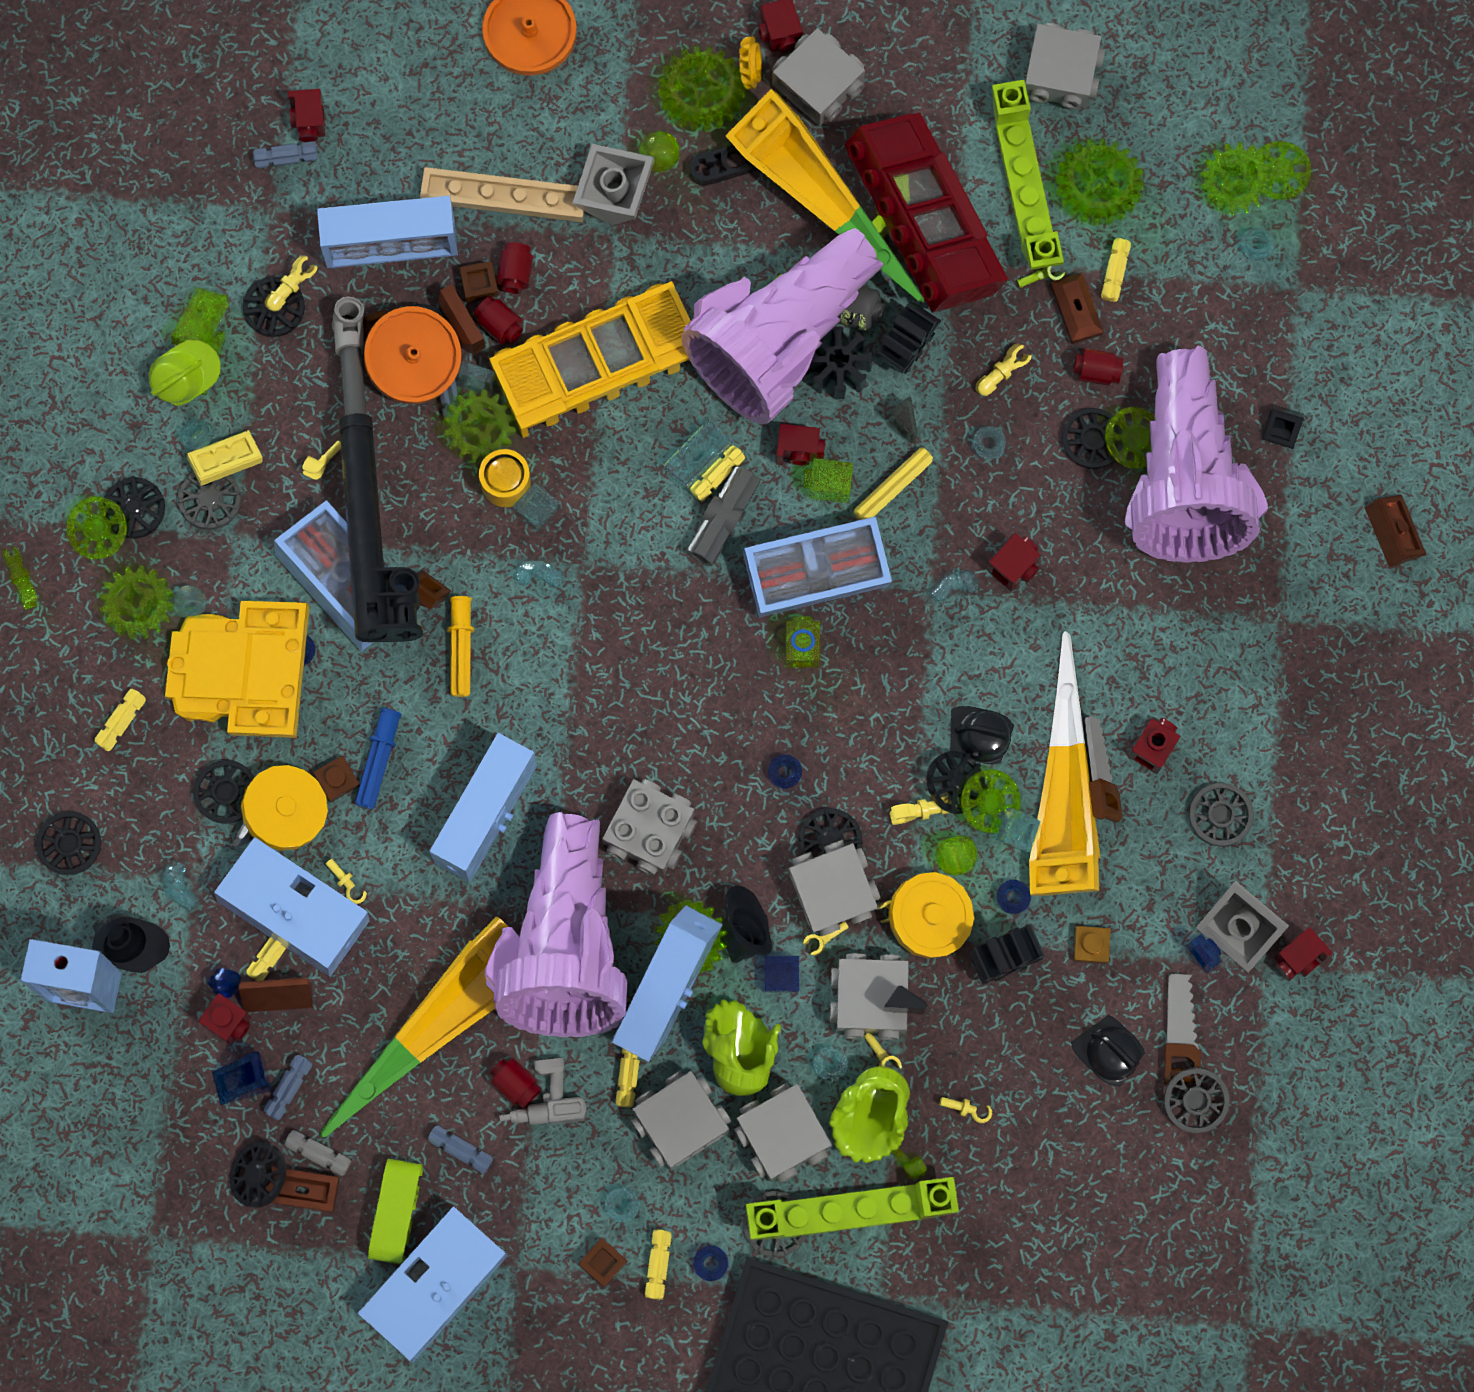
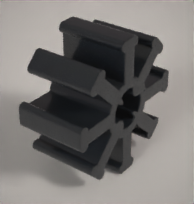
M909 302L902 315L899 313L894 320L892 330L884 335L881 341L882 346L877 350L875 356L902 374L908 373L914 361L917 362L923 354L922 350L925 345L933 339L934 331L939 326L941 320L916 303Z
M843 327L832 328L831 340L834 341L833 347L828 345L823 339L820 340L822 344L815 350L819 356H813L806 374L821 372L818 376L815 375L813 377V389L819 394L822 393L823 388L831 379L834 380L836 383L834 399L836 400L845 399V379L856 388V392H860L865 387L867 375L861 374L858 370L871 372L873 361L872 352L857 354L859 351L864 350L865 338L860 333H855V338L846 347L842 345ZM834 359H841L843 367H836Z
M1031 924L1020 929L1019 927L1011 929L1001 937L995 936L985 941V944L972 948L969 953L982 985L988 984L993 980L995 982L999 981L1013 972L1025 970L1028 968V965L1040 962L1045 956Z

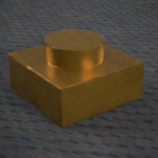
M1076 926L1073 962L1108 964L1111 928Z

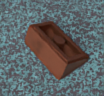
M1402 494L1379 498L1365 507L1389 568L1426 555Z
M307 978L241 982L239 984L242 1006L246 1012L312 1008L313 1006L312 984Z

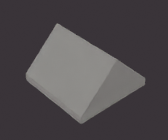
M592 144L573 205L611 225L636 219L655 161L654 157Z
M1235 881L1196 928L1249 973L1289 925Z

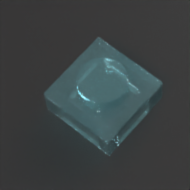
M463 361L458 374L460 383L464 384V388L478 394H482L483 390L492 393L496 382L494 371Z
M535 482L515 503L513 509L539 531L560 509L561 504Z
M1007 808L996 840L1022 852L1030 853L1041 821L1016 809Z

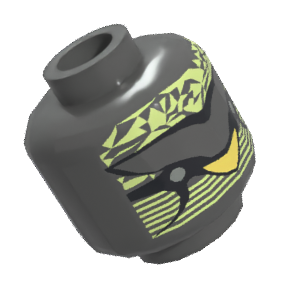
M862 286L858 290L859 294L855 301L838 318L841 319V324L860 330H869L874 322H881L885 311V304L881 303L879 291Z

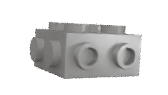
M1054 23L1037 24L1025 82L1028 97L1037 103H1046L1048 101L1061 103L1062 106L1069 109L1087 108L1089 97L1096 98L1099 79L1093 78L1095 67L1102 68L1105 49L1099 48L1101 36L1094 35L1093 32L1085 29L1076 31L1063 29L1060 25Z
M817 28L810 36L808 34L803 35L796 43L795 50L788 57L782 56L772 68V85L820 127L826 120L832 121L842 110L841 105L849 97L854 99L860 94L865 86V69L862 62L855 55H848L840 48L839 42L831 34H824Z
M633 779L602 838L603 845L608 847L606 852L619 860L624 861L626 857L637 861L636 867L649 875L655 876L656 872L664 875L668 867L674 869L682 854L678 847L683 837L689 840L698 822L693 819L695 809L691 808L692 803L682 796L673 794L671 798L661 793V787L649 780L643 779L642 782Z
M843 840L825 846L826 853L813 858L812 853L809 852L793 858L794 866L787 868L810 931L813 933L819 931L821 936L840 930L838 923L850 918L853 924L872 917L870 911L878 908L876 900L880 899V895L874 880L868 881L863 869L868 867V863L861 848L855 849L853 843L845 846Z
M856 953L846 954V959H839L838 968H831V989H837V1002L830 1003V1023H836V1032L844 1033V1038L863 1039L864 1033L878 1034V1039L898 1040L899 1035H905L907 1031V1013L884 1012L883 1009L898 985L908 989L909 961H901V956L881 955L880 960H866L865 954Z
M682 1071L672 1075L664 1082L667 1087L656 1094L653 1090L644 1093L635 1100L637 1106L632 1109L635 1118L631 1120L633 1126L641 1138L648 1135L654 1144V1147L650 1149L651 1154L660 1167L666 1164L670 1171L729 1134V1128L727 1127V1124L731 1122L729 1116L720 1104L714 1107L708 1097L712 1093L709 1085L702 1075L696 1078L692 1071L685 1075Z
M788 1083L779 1086L770 1092L771 1099L762 1104L755 1100L739 1110L741 1115L736 1118L738 1127L734 1129L735 1134L743 1147L750 1145L756 1156L751 1159V1162L759 1177L767 1176L770 1182L778 1179L781 1184L798 1174L796 1168L808 1162L811 1167L829 1157L826 1151L831 1149L832 1144L798 1084L791 1088Z

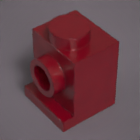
M321 89L288 91V99L291 106V128H297L299 141L315 142L318 140V137H326L324 100Z
M780 424L776 464L783 465V459H790V463L793 465L807 466L810 462H817V459H824L826 439H819L820 428Z
M1160 718L1158 722L1151 719L1128 757L1157 775L1181 737L1175 733L1177 727L1164 718ZM1157 736L1161 738L1164 744L1162 746H1155L1152 743V737Z
M1309 927L1275 957V960L1278 962L1276 968L1288 981L1299 973L1305 978L1320 965L1316 960L1317 957L1323 962L1333 952Z

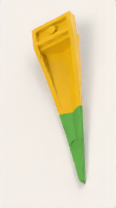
M770 89L726 135L728 140L745 159L810 210L837 234L840 235L854 228L863 233L865 239L874 248L877 259L884 264L881 270L915 299L924 302V297L800 117L795 114L777 92Z
M496 916L473 941L470 940L323 1127L320 1132L321 1137L328 1136L402 1076L495 1009L494 993L486 985L485 969L494 946L502 935L503 928L508 927L499 917Z

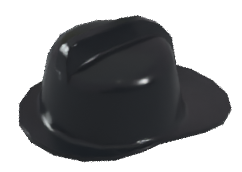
M971 706L951 709L950 751L970 754L975 762L999 764L1010 745L1014 724L1006 716L991 710Z
M743 886L730 888L725 895L726 918L718 933L722 945L728 951L730 960L733 963H738L755 955L765 956L770 954L773 947L769 933L768 918L757 897L752 891Z
M114 913L105 917L100 923L95 922L93 925L95 935L92 949L100 951L116 968L144 973L165 960L168 956L170 949L169 937L163 928L154 923L133 918L124 913Z
M1109 1014L1071 1041L1072 1049L1077 1057L1101 1080L1113 1086L1120 1087L1134 1073L1145 1054L1144 1048L1138 1039Z

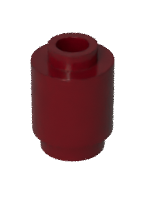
M517 242L506 243L505 249L500 253L496 283L502 287L504 292L520 294L522 290L529 288L533 255L530 254L531 248L526 244Z
M489 296L478 305L474 312V317L478 319V325L501 344L513 343L523 332V327H521L523 319L500 299H494Z
M1084 348L1082 354H1076L1073 373L1079 374V381L1108 386L1111 383L1119 384L1123 368V358L1116 357V353Z
M503 1058L490 1072L494 1077L490 1084L514 1106L518 1104L525 1109L542 1090L537 1084L538 1079L515 1058L509 1061Z

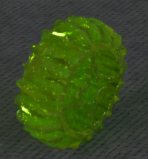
M696 44L694 46V53L691 54L683 48L681 51L682 58L672 55L670 58L671 65H664L663 74L665 76L659 77V86L662 88L658 90V97L663 99L661 103L662 109L664 111L670 110L669 118L671 121L680 117L679 126L681 128L685 127L689 121L691 122V130L693 132L697 131L698 124H704V130L708 133L710 131V123L714 122L717 128L721 129L723 127L722 117L731 122L733 120L732 112L739 113L741 110L740 101L745 100V92L742 90L745 88V84L741 81L742 78H740V67H734L735 59L733 56L724 60L725 52L722 49L715 55L712 54V47L710 45L706 48V52H700V48ZM699 68V70L693 75H684L685 73L693 69ZM713 70L719 73L728 85L721 84V81L714 79L710 75V71ZM705 78V91L701 92V97L699 99V92L697 89H699V85H702L703 79ZM676 91L690 97L694 102L693 107L683 102ZM711 101H719L718 104L712 107L705 108V105Z
M1090 138L1087 140L1086 148L1078 143L1074 148L1075 153L1068 151L1065 154L1064 159L1066 162L1061 161L1059 163L1058 170L1060 173L1055 178V182L1060 185L1057 187L1056 193L1057 196H1064L1061 202L1062 207L1072 205L1070 209L1071 217L1077 215L1080 211L1082 213V223H1085L1088 220V216L1094 217L1093 223L1095 226L1099 225L1101 217H1104L1105 222L1110 225L1113 223L1114 216L1122 221L1126 215L1125 211L1129 213L1134 211V202H1140L1142 194L1139 191L1144 188V181L1140 179L1143 175V169L1136 168L1138 164L1137 157L1127 158L1130 152L1128 147L1122 151L1117 150L1119 145L1117 141L1113 142L1111 147L1106 146L1105 138L1100 139L1099 145L1095 146V143ZM1092 161H1103L1107 163L1103 165H1096L1092 163ZM1117 170L1122 173L1125 179L1126 190L1124 192L1118 188L1119 184L1114 180ZM1076 171L1082 175L1081 179L1086 183L1082 194L1074 182V173ZM1107 176L1105 185L1101 183V185L1096 184L1093 187L1095 178L1098 181L1099 178L1104 179ZM1096 198H1104L1109 202H1096L1093 200Z

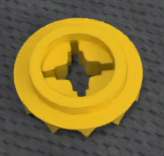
M753 36L743 38L740 43L741 81L746 89H756L757 82L761 81L762 56L759 43H756Z

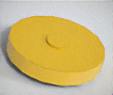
M290 765L272 766L258 773L245 789L241 803L243 822L251 836L257 838L270 848L280 851L295 850L310 843L324 827L328 813L326 794L318 780L307 771Z
M937 872L918 874L903 882L892 896L888 911L890 929L898 943L911 954L926 959L944 957L961 948L971 934L974 921L972 901L964 887L952 877Z

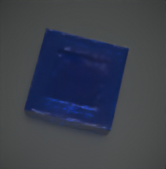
M1200 934L1187 945V948L1207 974L1221 964L1222 960L1219 956L1222 953L1211 938L1206 940L1203 934Z
M765 956V993H799V956Z

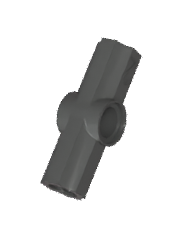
M735 466L719 496L716 495L711 500L702 518L703 523L687 549V554L693 559L712 567L729 536H734L735 531L733 530L737 522H742L746 512L745 508L760 484V479L753 472Z

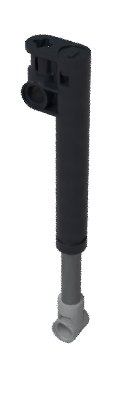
M347 296L342 297L335 304L332 329L335 338V351L340 356L345 415L340 419L339 427L355 637L359 641L370 643L413 641L424 635L423 627L417 623V611L420 608L418 594L420 580L418 574L410 568L384 567L373 421L369 415H366L362 355L364 354L365 347L363 328L364 307L358 299ZM349 315L354 319L347 320L344 319L342 316ZM400 584L405 585L410 590L403 592L398 590L395 586Z

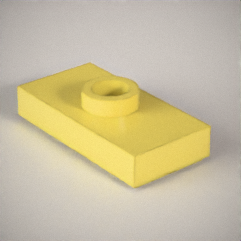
M249 430L187 453V459L201 486L260 464L263 460Z

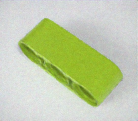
M388 1158L369 1245L368 1259L399 1265L405 1261L404 1250L405 1245L409 1243L413 1223L411 1215L412 1210L416 1208L420 1188L418 1180L419 1176H422L423 1164Z

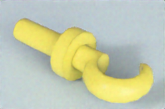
M331 858L326 865L340 880L337 883L338 886L344 885L347 888L345 892L346 898L355 904L363 902L366 899L367 892H363L361 899L353 900L350 896V890L355 886L350 880L353 877L352 874L349 872L346 875Z
M945 1097L940 1099L939 1105L959 1110L961 1116H966L967 1113H970L972 1118L978 1123H985L992 1116V1109L989 1105L986 1106L988 1116L980 1119L976 1114L977 1106L970 1105V1100L964 1098L962 1102Z

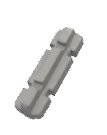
M292 1130L285 1142V1146L296 1153L300 1151L301 1155L325 1168L330 1167L332 1172L340 1176H344L351 1164L349 1158L340 1153L338 1155L334 1154V1150L311 1138L305 1139V1135L295 1130Z

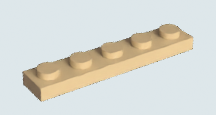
M424 167L420 198L450 196L453 207L583 222L584 211L573 205L578 188L575 185Z

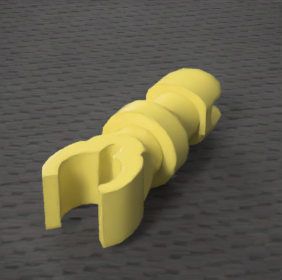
M308 256L298 257L292 266L290 275H284L280 280L282 284L276 291H272L265 299L267 309L271 311L280 310L286 303V298L292 292L296 293L300 289L299 283L315 274L317 271L316 265H310L306 272H302V264L305 260H308Z
M1014 344L1011 346L1004 357V361L995 363L993 365L994 370L978 380L975 386L978 394L988 396L997 388L996 385L1002 379L1007 380L1011 377L1010 372L1012 370L1022 367L1030 361L1032 355L1023 354L1022 359L1016 360L1017 352L1023 349L1024 345Z
M948 796L940 797L945 803H948ZM925 799L918 800L917 804L891 807L892 811L889 812L893 825L903 824L918 817L921 820L929 819V815L949 813L941 809L934 801L927 802Z

